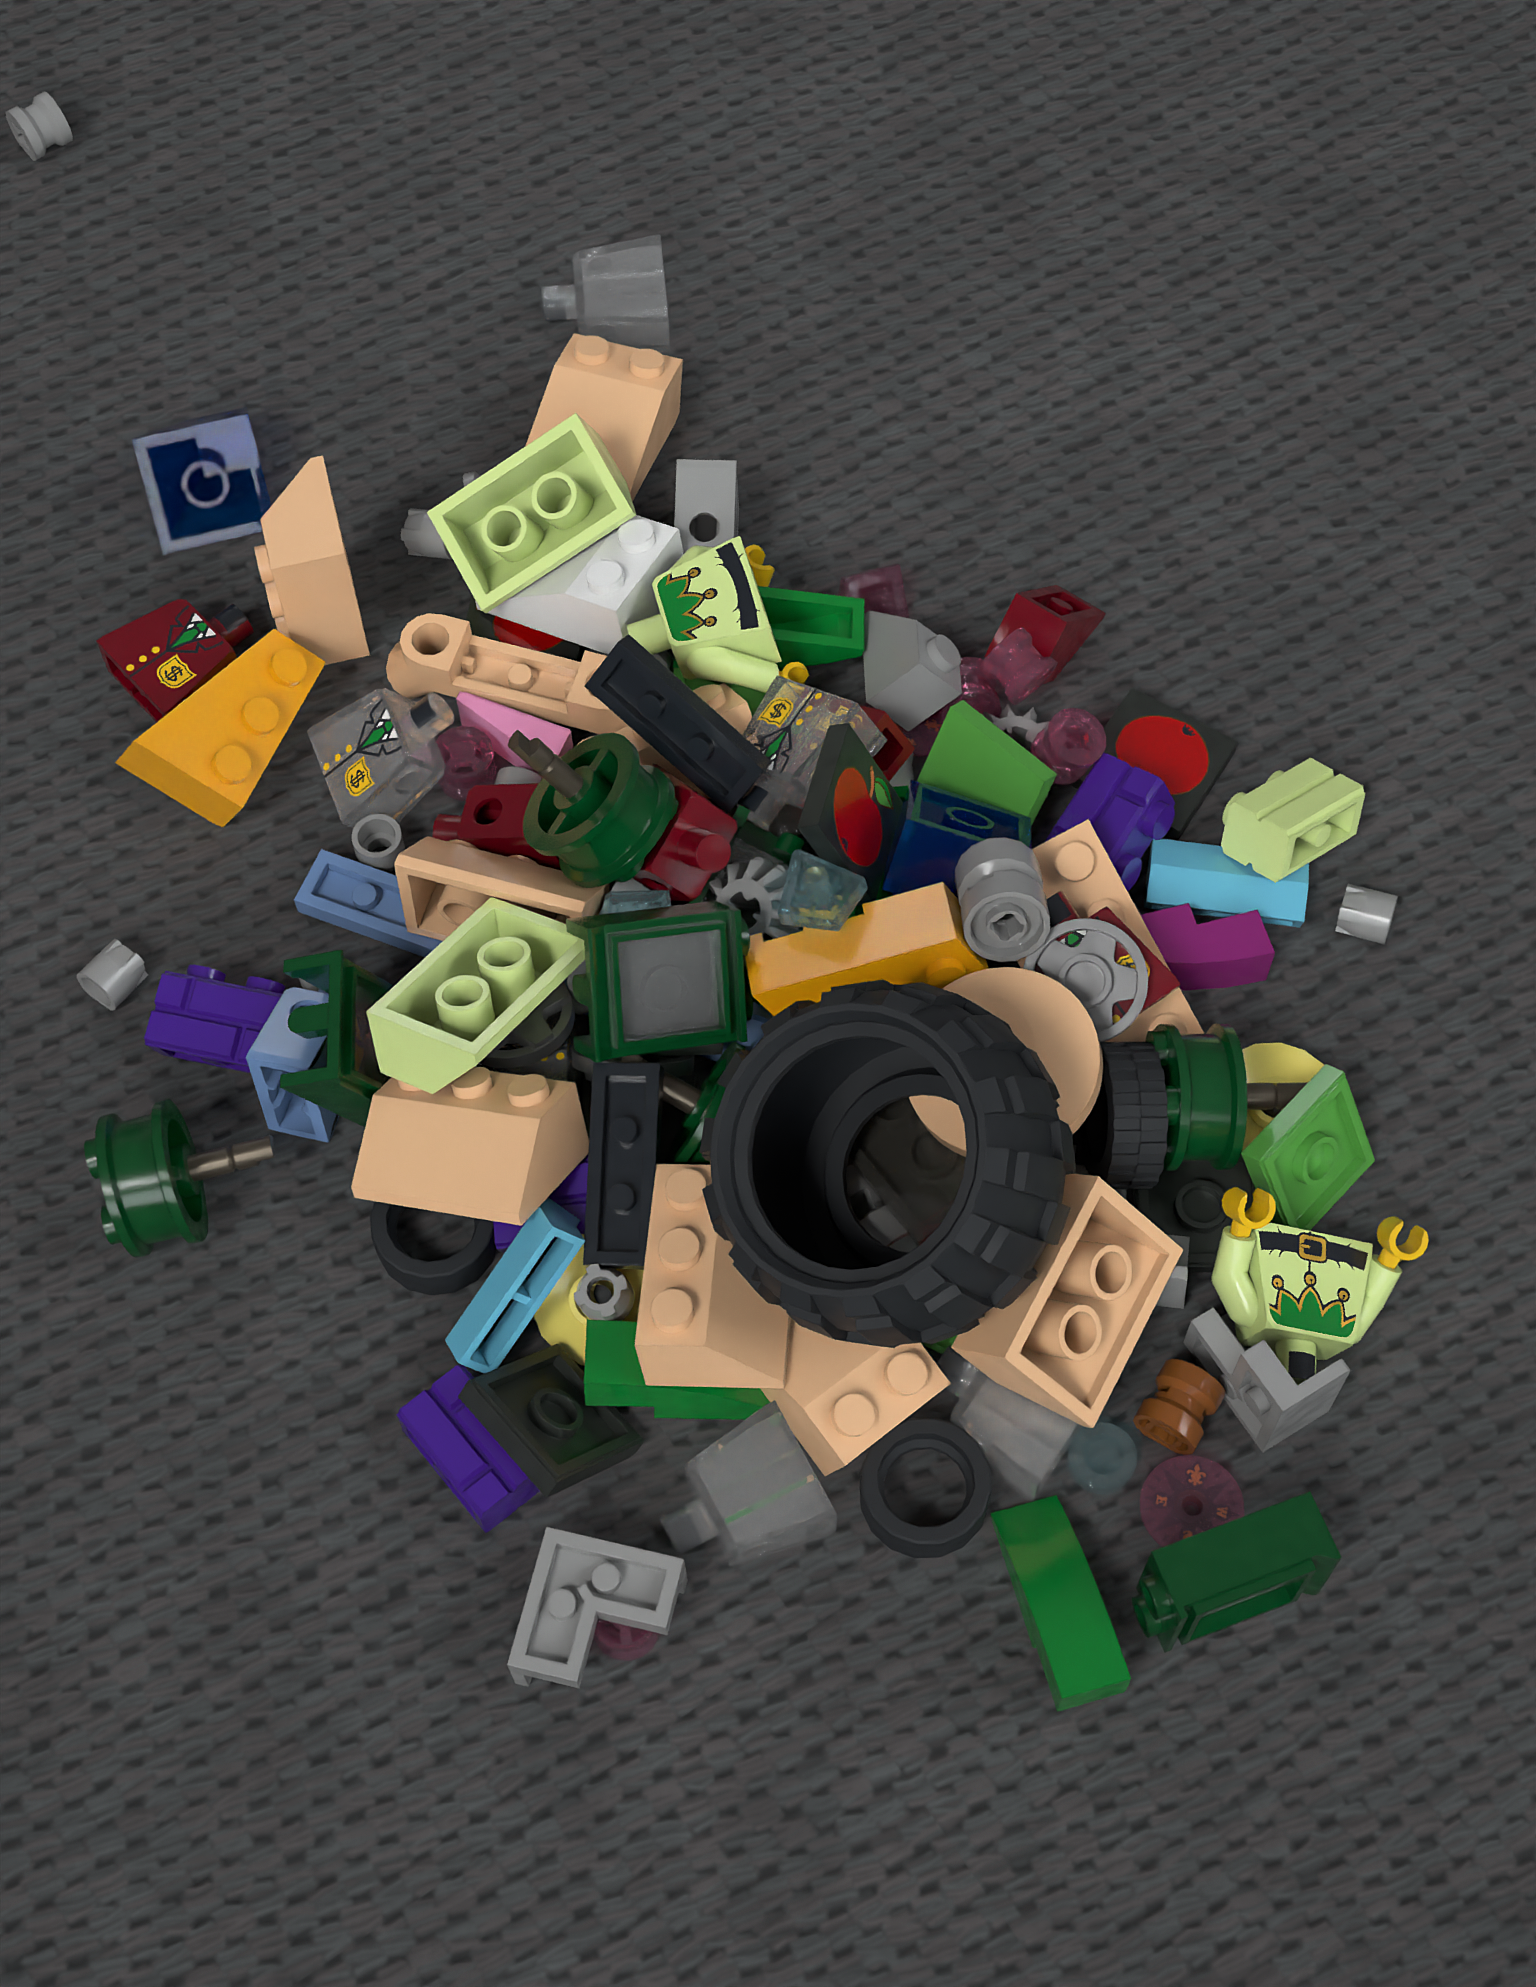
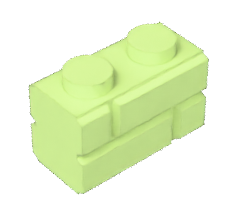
M1312 758L1305 760L1286 772L1278 770L1268 778L1265 784L1247 794L1244 792L1235 794L1226 805L1222 817L1223 824L1225 825L1221 842L1223 853L1245 866L1251 863L1255 872L1276 883L1356 835L1365 798L1363 785L1342 774L1334 776L1333 769Z

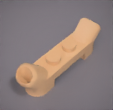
M428 613L417 616L407 623L401 632L400 642L394 646L388 656L386 665L387 678L393 689L406 698L414 699L431 692L457 698L460 691H465L534 717L593 732L597 735L614 733L628 726L584 687L605 660L606 655L585 650L582 660L579 662L472 635L469 621L442 614Z

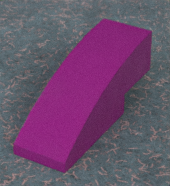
M1189 903L1141 915L1170 971L1180 982L1179 988L1181 990L1228 988L1267 979L1275 951L1258 909L1201 924L1196 923Z

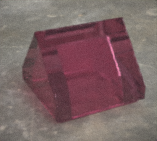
M898 563L841 577L838 596L864 599V614L868 611H875L909 618L901 568Z

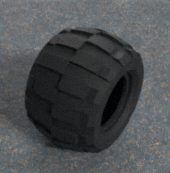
M882 979L831 987V991L822 992L820 1002L816 1003L811 1000L796 1001L762 1024L761 1029L764 1037L751 1051L740 1050L738 1053L736 1052L717 1083L726 1089L715 1119L707 1117L704 1119L700 1147L702 1157L710 1161L712 1184L702 1189L714 1231L733 1245L728 1255L734 1260L733 1266L767 1303L779 1305L785 1309L786 1313L799 1326L835 1340L888 1348L912 1343H937L968 1332L980 1325L978 1319L985 1317L984 1313L991 1308L1004 1309L1011 1305L1037 1278L1038 1272L1033 1266L1046 1245H1058L1071 1209L1062 1204L1065 1176L1073 1174V1170H1075L1072 1131L1069 1124L1059 1119L1056 1110L1059 1104L1056 1100L1060 1098V1095L1037 1053L1027 1048L1013 1034L1008 1023L981 1006L956 993L922 982L896 985ZM920 1095L937 1096L959 1105L965 1126L967 1150L963 1179L955 1201L940 1226L920 1246L912 1251H898L885 1246L872 1237L856 1217L847 1193L846 1172L848 1157L859 1132L875 1113L890 1103L906 1097Z

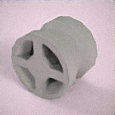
M45 91L33 97L32 105L26 108L16 106L6 111V118L13 135L33 161L45 156L46 149L51 145L63 146L73 141V135L65 116L55 100Z

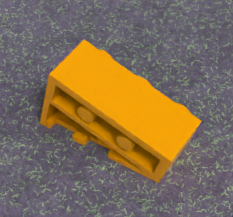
M273 629L135 739L115 763L213 824L224 827L244 807L326 662L276 629Z
M943 882L862 904L864 914L824 925L822 916L802 921L803 931L765 942L762 933L751 935L749 952L745 956L751 994L773 1016L796 1001L811 1000L818 1003L821 1001L822 992L831 991V987L884 979L896 985L922 982L942 989L965 975L989 968L986 958L971 950L964 938L961 906L959 905L958 898Z

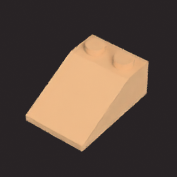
M574 333L554 365L526 446L577 413L601 437L626 480L633 501L678 418L683 359L663 355L653 349H638L609 342L599 336H584Z
M790 1317L784 1389H760L824 1476H827L846 1466L951 1383L921 1343L903 1344L895 1348L840 1341L799 1326Z

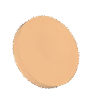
M1015 967L989 968L976 971L942 988L976 1003L1008 1023L1013 1034L1027 1048L1037 1053L1058 1089L1060 1098L1056 1100L1059 1104L1056 1110L1059 1119L1069 1124L1073 1135L1090 1114L1098 1097L1103 1075V1057L1100 1041L1093 1021L1080 1000L1054 979L1035 971ZM920 1095L909 1097L914 1110L927 1130L944 1146L966 1157L965 1126L959 1105L937 1096Z

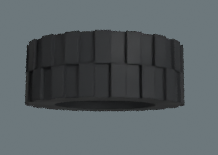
M1100 1042L1103 1057L1101 1087L1090 1114L1081 1125V1143L1086 1170H1088L1091 1176H1099L1113 1189H1151L1159 1182V1175L1163 1171L1164 1156L1167 1150L1168 1100L1165 1089L1164 1070L1161 1067L1159 1053L1155 1051V1046L1148 1042Z

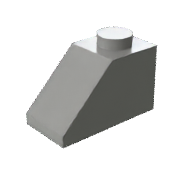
M868 611L864 614L863 659L866 703L875 709L886 712L895 723L910 731L962 694L959 666L961 658L957 648L950 639L944 635H936L914 619L875 611Z

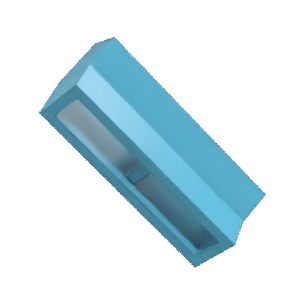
M1153 839L1148 861L1144 908L1162 910L1189 903L1193 914L1219 918L1258 909L1263 923L1300 928L1305 920L1309 885V863L1275 883L1255 872L1251 863L1245 866L1224 854L1222 846L1168 839Z
M547 1198L528 1218L445 1339L459 1364L481 1373L497 1369L584 1244L585 1239L577 1229V1225L581 1220L550 1198ZM554 1236L557 1237L551 1248L548 1250L540 1264L537 1266V1268L527 1281L525 1278L527 1277L533 1266L536 1264V1262L538 1261L542 1253L545 1251V1249L547 1248L551 1240L554 1238ZM513 1299V1303L510 1305V1307L508 1308L502 1319L499 1321L493 1332L490 1334L486 1342L483 1341L484 1337L487 1335L493 1324L496 1322L504 1308L507 1306L509 1301Z

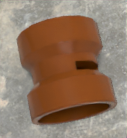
M1169 1359L1165 1361L1156 1377L1155 1382L1158 1392L1155 1393L1154 1397L1143 1400L1134 1416L1133 1422L1140 1432L1175 1453L1190 1455L1194 1453L1204 1434L1201 1426L1204 1416L1216 1413L1226 1392L1217 1379L1203 1369L1183 1360Z

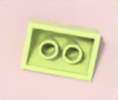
M577 413L427 512L481 611L484 613H488L636 516L626 480L599 434Z
M490 897L366 1011L380 1073L431 1094L436 1093L481 1062L585 960L584 940L568 933L566 924Z

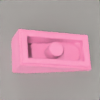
M460 691L456 698L462 728L515 767L525 768L538 774V771L532 769L508 747L509 739L516 730H519L529 740L539 738L553 751V754L562 757L573 748L572 734L568 728L465 691Z

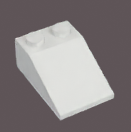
M636 515L488 613L609 654L617 642L629 634L628 624L660 614L652 582L657 576L667 572L684 554L679 529ZM476 602L477 609L481 610L478 603Z

